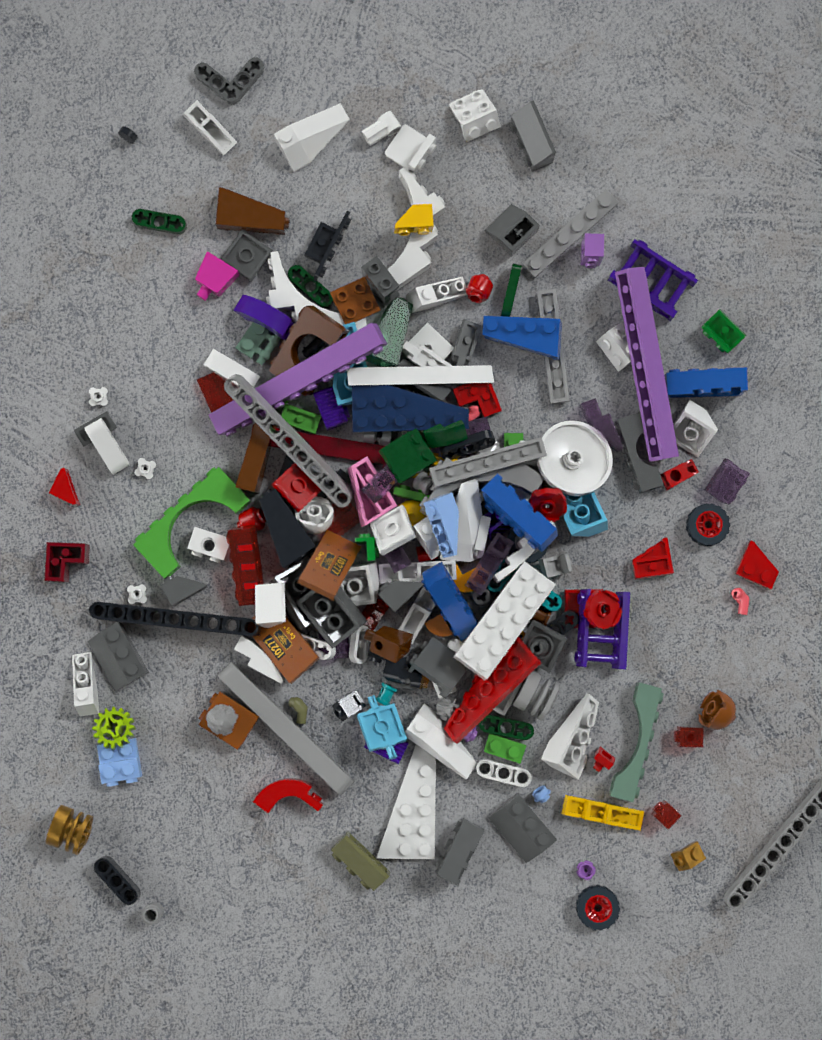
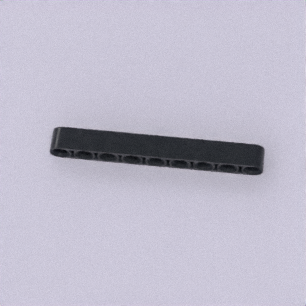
M94 602L89 608L91 617L107 621L251 637L259 635L262 629L260 625L256 624V620L251 618L106 602ZM99 606H102L104 609L103 614L98 616L96 610ZM118 608L122 609V616L120 618H117L115 615V611ZM137 610L141 611V618L139 620L134 618V613ZM156 612L160 614L158 622L153 621V614ZM177 614L179 622L174 625L171 619L173 615ZM196 616L199 622L193 627L190 620ZM213 618L218 622L214 629L209 626V622ZM232 620L237 623V627L233 631L228 628V624ZM251 622L256 625L253 633H249L247 630V626Z

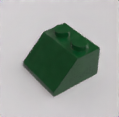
M417 428L379 450V453L399 484L424 471L437 461Z

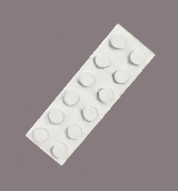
M524 561L454 655V658L485 681L556 584Z

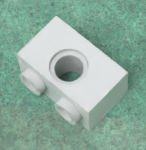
M194 527L187 549L192 550V555L202 558L204 554L210 556L209 560L221 563V560H227L233 539ZM208 541H213L215 544L212 551L205 549V544Z

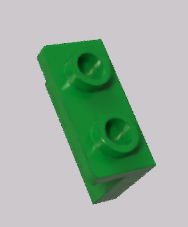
M721 309L701 326L703 334L708 339L712 338L717 343L716 347L721 352H726L727 354L747 336Z
M359 534V538H355L356 544H367L368 563L376 562V558H380L374 537H371L370 534Z

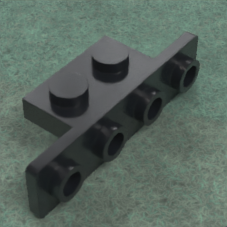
M346 211L338 229L321 222L305 252V257L320 264L313 279L316 282L319 277L323 278L327 270L325 265L327 261L331 262L335 251H333L335 245L339 246L344 235L341 233L343 229L347 230L352 219L349 218V211Z

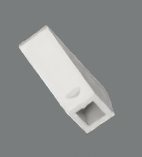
M462 276L414 288L406 295L411 312L427 310L466 296V284Z
M92 652L72 655L74 707L79 716L98 714L99 701Z

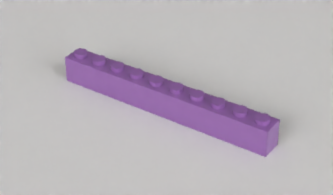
M645 267L627 268L615 272L649 462L678 457L679 453Z
M370 323L256 387L255 390L277 410L285 405L284 402L287 400L293 401L301 396L300 393L303 391L309 392L317 388L316 384L321 381L323 383L330 381L337 372H346L350 369L349 366L355 362L360 364L367 359L366 356L380 353L384 350L383 347L388 344L378 325ZM245 395V400L252 403V397ZM234 400L209 414L218 435H226V437L235 434L237 428L241 426L244 428L253 423V419ZM258 409L259 414L265 417L266 412L263 409Z

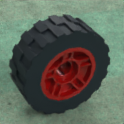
M706 503L694 508L686 520L688 536L692 538L693 542H697L698 545L713 546L720 543L730 531V518L727 516V512L719 505L716 506L712 503ZM706 521L712 523L710 528L705 527Z
M591 885L583 889V892L578 895L576 912L586 927L601 931L610 928L612 924L616 923L615 921L619 917L620 903L616 895L607 887ZM596 904H600L602 906L599 909V912H597L594 909Z

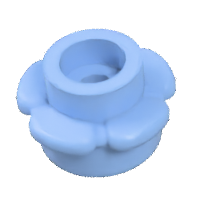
M545 785L536 788L532 793L534 801L546 802L550 798V789H547Z

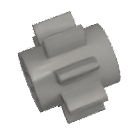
M450 696L446 699L442 698L436 705V714L441 715L440 719L448 721L460 704L456 703V699Z

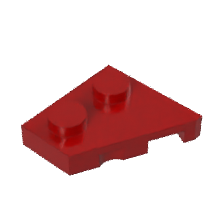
M668 537L663 538L656 545L632 560L635 580L674 574Z
M749 540L735 574L771 590L779 571L756 543Z

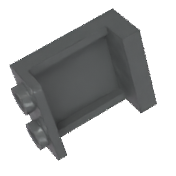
M377 256L361 267L362 277H365L369 287L384 307L400 297L398 291L393 293L399 288V284Z
M432 637L429 643L425 640L419 649L421 651L420 655L415 654L409 662L412 666L408 671L412 673L415 669L443 690L439 695L446 699L467 670V667L454 658L456 654L454 651Z

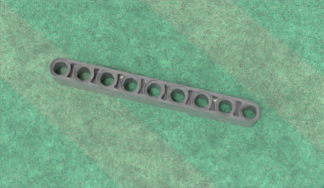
M234 374L226 380L224 388L229 396L338 507L348 506L353 498L351 487L243 376ZM231 381H236L239 384V388L232 387ZM245 395L251 396L253 402H247L245 400ZM258 409H263L266 412V416H261ZM272 423L278 424L280 430L273 429ZM290 437L294 444H288L285 438ZM299 451L305 452L307 458L300 457ZM312 466H319L321 472L314 471ZM326 479H331L334 482V486L328 485ZM345 493L348 499L340 498L339 494Z
M230 662L218 674V677L339 795H342L355 782L233 662Z
M822 779L725 892L723 900L729 908L740 910L822 814V801L818 799V794L822 791ZM812 806L813 813L807 816L806 808ZM799 820L801 827L798 830H794L793 824ZM787 835V844L781 845V837ZM774 850L776 856L773 860H769L768 853ZM762 865L763 872L756 875V867ZM750 880V888L744 890L742 887L743 882ZM733 895H737V903L730 904V898Z

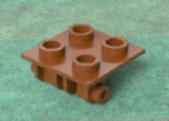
M365 277L330 292L333 302L337 306L345 324L357 322L381 311Z

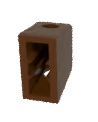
M383 626L377 631L367 629L364 634V640L371 642V652L397 663L410 652L414 634Z

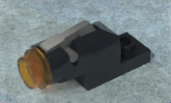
M369 648L367 656L371 657L370 661L382 663V660H386L382 676L391 682L393 688L427 689L429 679L415 669L410 673L408 670L412 665H405L406 657L394 663L371 652Z

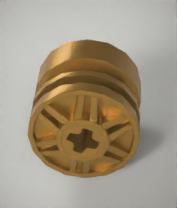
M60 805L50 824L46 844L59 848L66 841L65 851L69 852L73 846V854L79 855L89 839L93 816L88 814L83 821L84 813L80 812L74 819V809Z

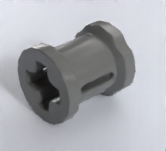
M478 588L473 592L472 599L476 604L484 605L490 600V593L485 588ZM480 591L481 594H486L484 602L476 599L478 596L477 592Z

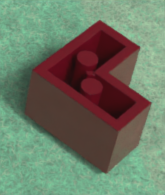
M47 542L44 581L69 583L70 563L89 564L90 545L85 543Z

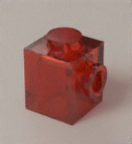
M677 726V731H674V742H677V746L703 748L704 728Z
M665 800L658 802L653 807V812L651 813L668 830L682 816Z

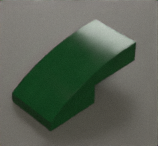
M462 420L445 427L440 423L423 431L429 448L447 446L468 439Z

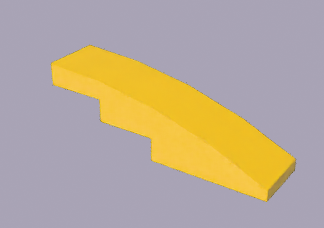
M565 795L561 813L567 816L640 831L644 817V811L570 795Z

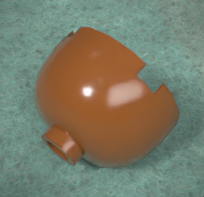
M717 690L716 693L712 691L705 697L700 706L703 709L702 715H698L699 722L703 726L713 730H722L733 723L736 718L735 702L730 696L720 690Z

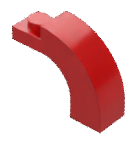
M284 778L270 783L253 800V803L267 813L271 811L277 801L287 796L298 797L317 811L324 804L321 802L322 798L315 792L309 793L313 785L296 778Z

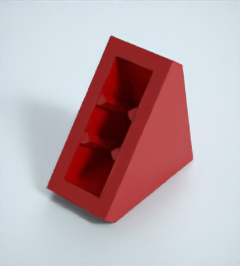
M61 468L49 494L72 505L80 506L69 470Z

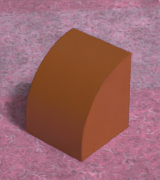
M441 614L424 623L427 629L436 636L446 637L452 635Z

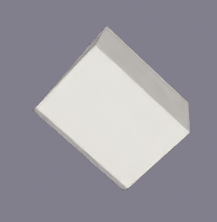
M285 583L255 585V617L257 625L270 628L285 622Z

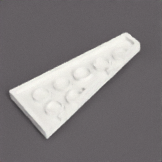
M415 745L376 858L435 859L436 758L418 745Z

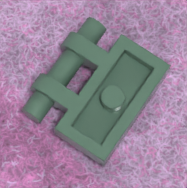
M253 322L235 348L250 359L255 354H258L259 358L256 362L262 366L271 357L270 354L275 346L278 347L281 338L276 334L274 336L270 335V330ZM266 339L267 341H269V343L265 347V349L262 350L260 349V347Z

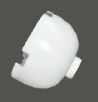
M315 496L300 512L295 510V517L307 534H321L332 525L333 507L323 497Z

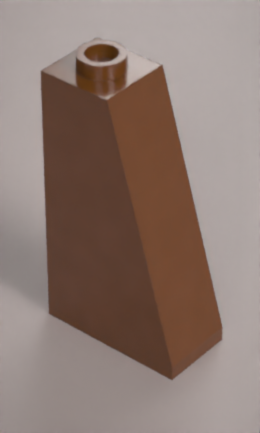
M219 187L216 214L217 229L241 231L243 229L246 232L285 235V230L289 229L290 218H287L285 211Z
M256 422L254 423L236 488L260 493L273 440Z

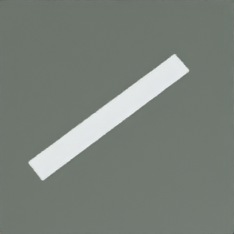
M491 365L359 367L347 370L348 385L494 383Z

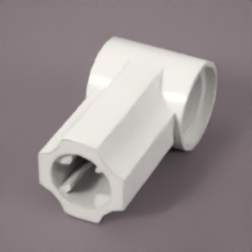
M388 111L381 115L377 122L361 132L366 142L372 146L384 137L396 134L401 129V125L392 111Z

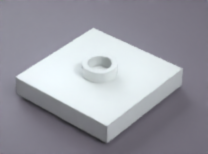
M426 323L409 341L413 346L416 343L422 344L444 360L454 349L429 323ZM401 349V351H402L406 356H408V353H406L405 351H403V350Z
M403 505L369 523L379 553L382 556L416 538L406 508Z

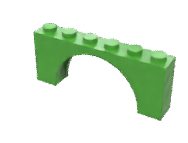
M220 467L212 468L206 474L207 478L202 482L199 480L192 486L193 490L188 495L186 493L178 499L179 503L174 508L172 506L163 513L165 516L160 521L157 519L149 526L151 529L148 532H142L136 537V543L133 545L164 579L173 575L181 567L175 559L171 548V532L176 519L184 510L198 503L215 502L227 506L238 515L251 503L249 498L239 488H236V484Z

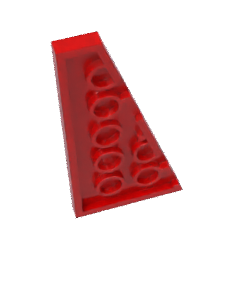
M519 636L485 681L478 675H475L472 680V687L469 692H465L463 702L459 708L455 709L444 727L446 733L456 744L471 732L542 663Z

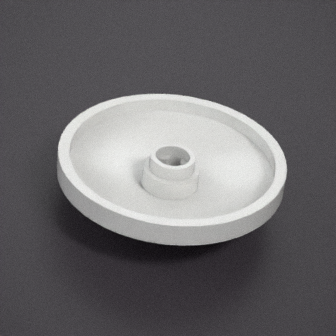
M564 421L552 426L543 435L542 440L547 456L536 459L540 474L552 488H559L566 495L583 496L596 491L607 480L612 469V452L607 440L597 429L579 421Z

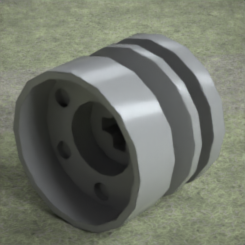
M533 671L523 680L512 705L522 711L528 705H531V716H534L539 709L537 719L542 721L551 711L557 699L560 685L554 683L552 688L549 689L550 679L543 686L540 685L542 675Z

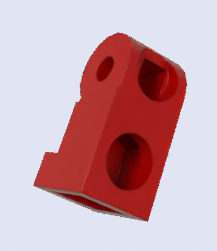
M690 459L660 475L665 489L669 490L699 473L693 459Z

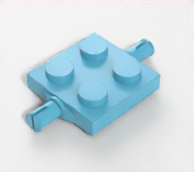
M375 695L370 696L367 699L371 708L357 715L369 752L386 749L389 760L395 759L397 755L394 746L407 741L395 704L378 706Z

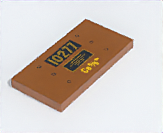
M327 530L297 583L333 600L362 546Z
M286 615L284 623L270 628L262 627L259 635L253 636L290 684L320 659ZM251 622L248 624L247 630L249 633H253L256 625Z

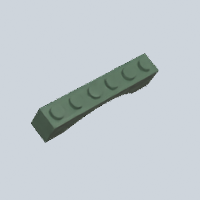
M640 682L636 683L632 702L636 708L639 720L638 742L628 763L612 778L608 794L611 797L634 802V798L637 799L639 796L640 787L637 786L639 779L642 780L645 768H642L644 760L647 761L649 756L647 746L648 742H652L654 736L652 726L653 722L656 723L658 720L659 712L657 707L658 704L662 703L664 695L661 692L662 688Z

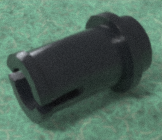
M316 336L307 347H303L301 352L308 359L326 344Z

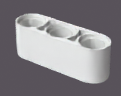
M214 349L203 365L226 380L234 374H239L253 388L260 378L253 371ZM231 381L232 384L239 387V384L236 381Z
M102 418L84 427L87 435L113 475L130 466L126 456Z
M481 759L476 764L477 773L484 778L519 787L528 786L532 780L528 770L489 759ZM482 763L490 765V770L487 773L480 772L479 767ZM501 768H507L509 774L507 777L501 778L498 775V771ZM521 772L526 773L528 776L527 780L523 783L517 780V776Z

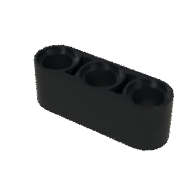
M103 856L96 860L94 871L122 903L132 905L140 898L141 891L139 887L113 858ZM101 861L108 863V870L101 869ZM115 875L122 879L121 885H116L113 882ZM127 890H132L134 892V899L127 898Z

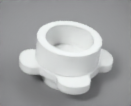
M105 387L101 389L90 388L89 394L91 399L89 404L91 406H106L108 404V390Z
M140 458L138 460V467L135 469V475L151 479L156 463Z
M141 584L136 587L130 585L127 588L129 592L128 602L130 604L135 602L145 603L147 601L145 585Z

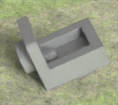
M568 553L539 560L542 574L547 578L572 572V563Z

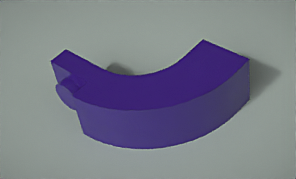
M242 295L233 310L245 320L257 323L272 331L282 340L288 338L290 335L289 330L294 324L292 319L281 311L248 295Z

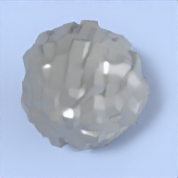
M225 704L214 706L206 715L207 725L211 731L217 735L222 734L224 736L233 732L232 729L238 718L235 710Z

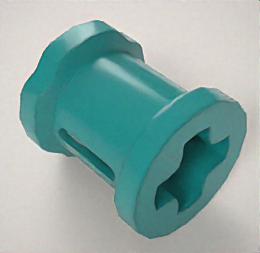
M382 682V688L378 697L375 698L377 702L387 706L390 705L393 694L398 690Z

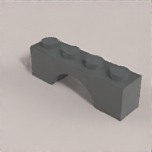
M640 413L617 419L614 430L616 435L621 438L620 448L622 453L627 456L626 466L628 471L633 474L634 479H632L634 489L638 490L640 494L663 486L658 467L645 464L639 458L636 451L637 440L644 432Z

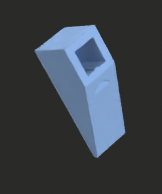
M448 493L423 503L443 558L457 555L459 510L453 493Z

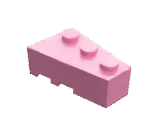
M368 456L347 468L361 527L366 526L397 506Z

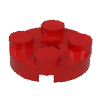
M559 488L534 490L528 500L534 509L533 512L539 511L549 522H556L567 511L566 497ZM545 504H551L549 508L545 507Z
M609 590L593 591L586 601L583 611L584 617L588 619V622L593 627L598 629H607L615 626L622 615V608H619L618 603L620 602L619 597ZM603 605H605L604 609L606 610V613H601V607Z

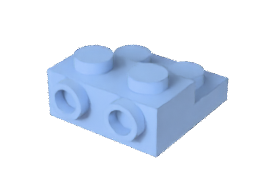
M136 738L128 739L129 744L123 742V748L116 745L115 750L111 748V745L108 749L103 747L104 744L97 745L101 784L106 783L107 787L119 785L118 781L126 780L127 784L137 782V778L142 777Z

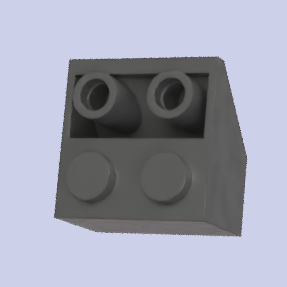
M511 204L485 229V232L512 257L538 232L540 225L526 211Z

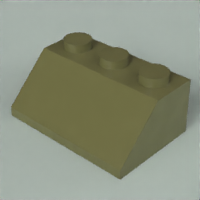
M349 831L331 849L333 852L332 856L339 863L343 861L347 865L346 870L351 875H357L361 878L360 883L367 890L370 888L373 891L376 890L390 877V871Z

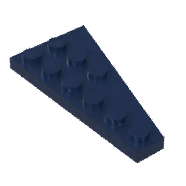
M352 385L353 432L412 431L415 428L418 431H423L440 423L445 427L459 420L463 421L465 429H469V409L389 385Z

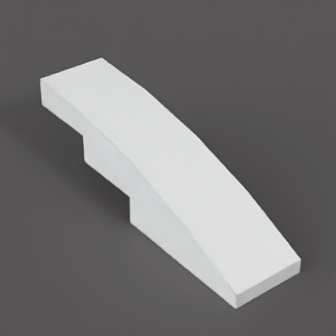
M521 539L517 543L520 550L505 559L508 567L493 576L496 583L514 572L535 551L527 543V539Z
M456 561L379 564L380 584L387 581L389 583L392 581L421 582L424 580L422 572L440 562H443L452 579L457 580Z

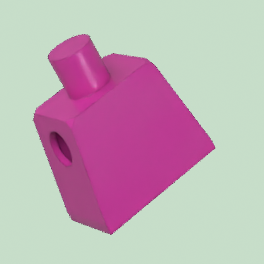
M207 251L195 278L196 282L201 285L196 295L204 301L207 300L211 292L220 297L239 277L238 270Z

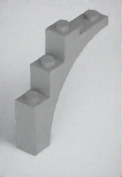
M446 458L444 461L440 459L436 466L453 461H451L448 458ZM520 463L438 487H434L433 484L430 488L433 492L429 497L425 496L419 504L422 507L419 512L426 516L424 502L440 495L451 493L459 489L462 483L473 479L478 480V483H486L498 473L503 478V484L519 488L531 495L534 490L539 488L544 477L524 463Z

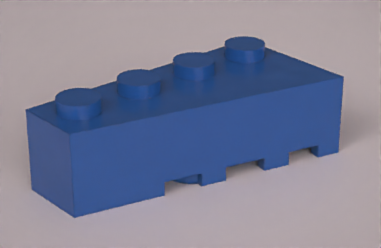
M484 316L482 335L485 339L560 361L562 322L560 319Z
M747 367L709 368L707 370L688 369V371L681 372L680 369H671L664 375L668 398L741 396L748 391Z
M497 473L482 489L485 508L492 514L496 513L504 525L507 526L509 524L514 528L513 531L520 538L523 536L527 539V543L534 550L539 549L543 552L558 536L557 528L539 511L534 513L530 503L526 499L520 500L515 492L516 490L511 485L506 487L502 483L503 478Z
M440 562L422 572L424 580L421 582L424 584L423 586L426 591L430 592L435 606H439L441 609L440 613L445 622L448 621L451 626L449 628L453 635H458L460 640L463 641L468 638L479 622L443 562Z

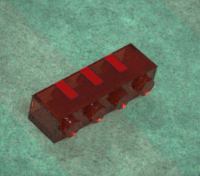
M256 525L232 527L227 530L226 540L230 544L231 552L229 553V559L233 564L232 579L236 584L235 598L239 606L255 605V585L264 584Z

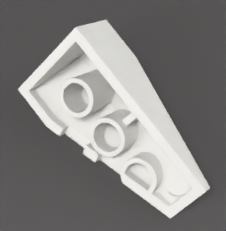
M473 479L461 484L455 501L459 510L457 555L443 558L441 553L440 558L442 560L471 562L484 557L485 549L484 551L474 549L482 509L478 480Z
M586 693L550 739L541 758L550 767L578 780L587 762L588 756L585 755L587 744L591 743V738H589L590 728L595 724L599 702L594 697Z
M424 703L405 730L406 737L461 777L467 779L477 762L461 741L456 744L446 733L444 727L447 723L445 720L440 719L441 715L436 714V711Z

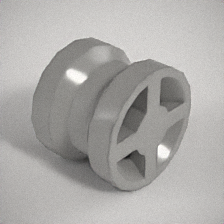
M424 471L420 472L414 480L413 487L417 490L421 489L425 495L433 492L430 490L433 485L432 477H429Z

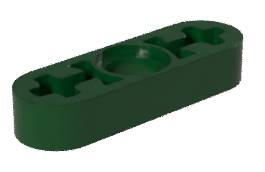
M137 209L132 214V221L139 228L172 234H182L187 229L185 219L179 215L146 209ZM143 214L144 218L150 219L151 224L148 225L149 221L144 219L139 222L137 217ZM157 217L164 218L165 222L162 226L154 224ZM168 219H170V222L174 224H177V222L180 221L182 226H179L178 229H176L174 225L169 224Z
M514 263L512 265L501 316L510 317L522 265Z
M294 265L290 267L288 277L294 285L319 307L326 309L332 306L333 298L328 289L320 282L314 281V277L301 266ZM293 271H301L300 276L305 279L303 283L298 277L293 278ZM308 282L316 284L314 291L309 292L305 289ZM320 288L322 289V290L320 291V294H321V295H323L324 297H326L327 295L329 296V297H328V300H329L328 303H327V302L321 303L322 299H321V297L317 294V293L319 292V289H320Z
M487 715L478 724L483 732L511 738L529 740L534 735L533 726L523 721ZM489 718L491 723H496V719L500 720L497 725L498 732L494 731L495 727L492 726L485 729L482 721H486ZM503 722H509L512 725L509 733L501 731V724ZM515 723H518L517 728L521 729L524 726H528V729L531 730L530 734H526V737H524L522 732L516 731L517 735H513Z

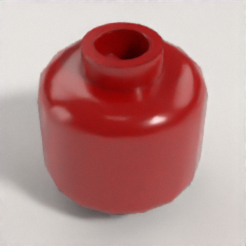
M485 274L472 276L466 287V294L469 300L474 303L487 301L492 292L493 283Z
M251 507L241 512L238 516L237 526L241 532H245L248 535H253L262 530L266 522L262 509Z

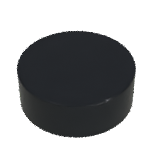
M122 126L118 131L120 137L131 144H134L138 138L136 133L128 127Z

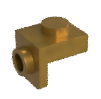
M698 841L692 842L680 851L671 853L674 865L678 871L692 869L706 859Z

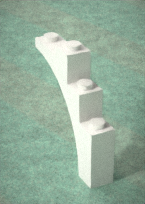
M406 166L399 170L398 177L407 191L411 206L415 204H432L433 220L444 213L445 202L440 196H437L434 192L427 196L428 192L425 187L418 184L415 174L412 170L409 171ZM435 225L433 231L429 232V234L419 235L418 233H411L403 253L387 269L399 284V288L393 293L430 268L431 258L426 251L423 252L422 250L437 241L438 230Z
M278 251L270 252L271 258L268 259L269 269L274 272V277H271L272 288L276 289L269 290V296L266 297L267 304L281 312L295 310L292 312L293 323L298 321L299 312L303 307L315 306L341 325H345L340 313L321 308L298 292L282 267ZM366 318L355 322L357 330L367 325Z

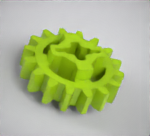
M112 707V711L105 708L104 715L98 713L100 719H94L97 726L92 727V730L97 732L93 736L95 739L99 738L97 742L100 745L104 743L103 747L106 749L111 745V748L115 750L116 745L123 748V742L130 743L128 737H134L131 730H135L136 727L131 725L135 721L133 718H129L130 713L128 711L124 713L123 708L117 711L115 707ZM114 716H119L123 719L116 720ZM112 722L116 725L115 733L112 731ZM111 736L114 740H107L104 737Z

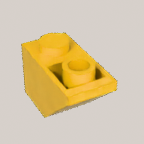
M432 204L412 205L396 222L394 234L407 236L410 233L426 235L432 232L434 227Z

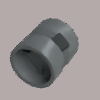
M392 431L383 432L382 436L377 435L378 432H364L363 443L374 444L378 442L379 445L387 446L391 443Z

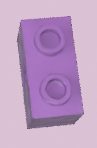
M585 233L581 242V265H585L586 268H596L600 266L604 257V234Z

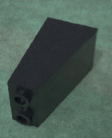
M269 489L261 495L263 498L259 501L280 564L283 569L288 570L315 551L317 547L276 489L273 491Z

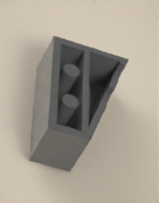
M465 818L461 822L457 821L453 829L456 832L453 839H448L444 847L446 849L444 856L440 855L435 864L438 867L437 875L459 886L460 878L464 870L467 869L468 862L485 831L484 828Z

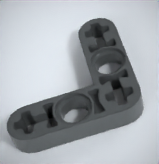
M258 57L249 59L231 82L206 63H198L194 68L196 78L230 105L237 104L264 72L263 61ZM259 64L260 69L258 70L255 68L253 70L252 65ZM206 69L207 74L210 76L209 81L206 75L202 74L200 76L199 70L204 71ZM247 77L249 82L247 85H240L239 79ZM219 79L223 84L220 88H214L212 86L213 81ZM227 88V91H229L230 93L235 92L236 97H231L229 99V95L225 91V89Z

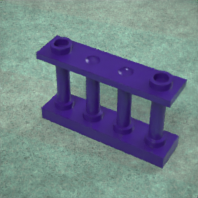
M634 239L630 245L634 251L621 270L631 268L640 254L650 259L645 267L646 278H648L656 264L666 270L653 291H650L649 294L652 310L671 322L678 312L675 310V304L688 285L694 287L698 280L690 271H683L648 248L644 241ZM613 270L608 281L617 286L616 271ZM673 274L682 281L669 301L664 303L659 300L658 295Z
M580 589L577 597L579 604L577 651L574 654L576 666L587 667V661L611 663L612 669L626 670L630 592H616L620 600L618 603L619 608H622V615L619 622L614 626V634L609 636L588 634L589 622L584 617L583 611L586 601L591 595V589ZM588 642L612 643L613 653L611 655L588 654Z

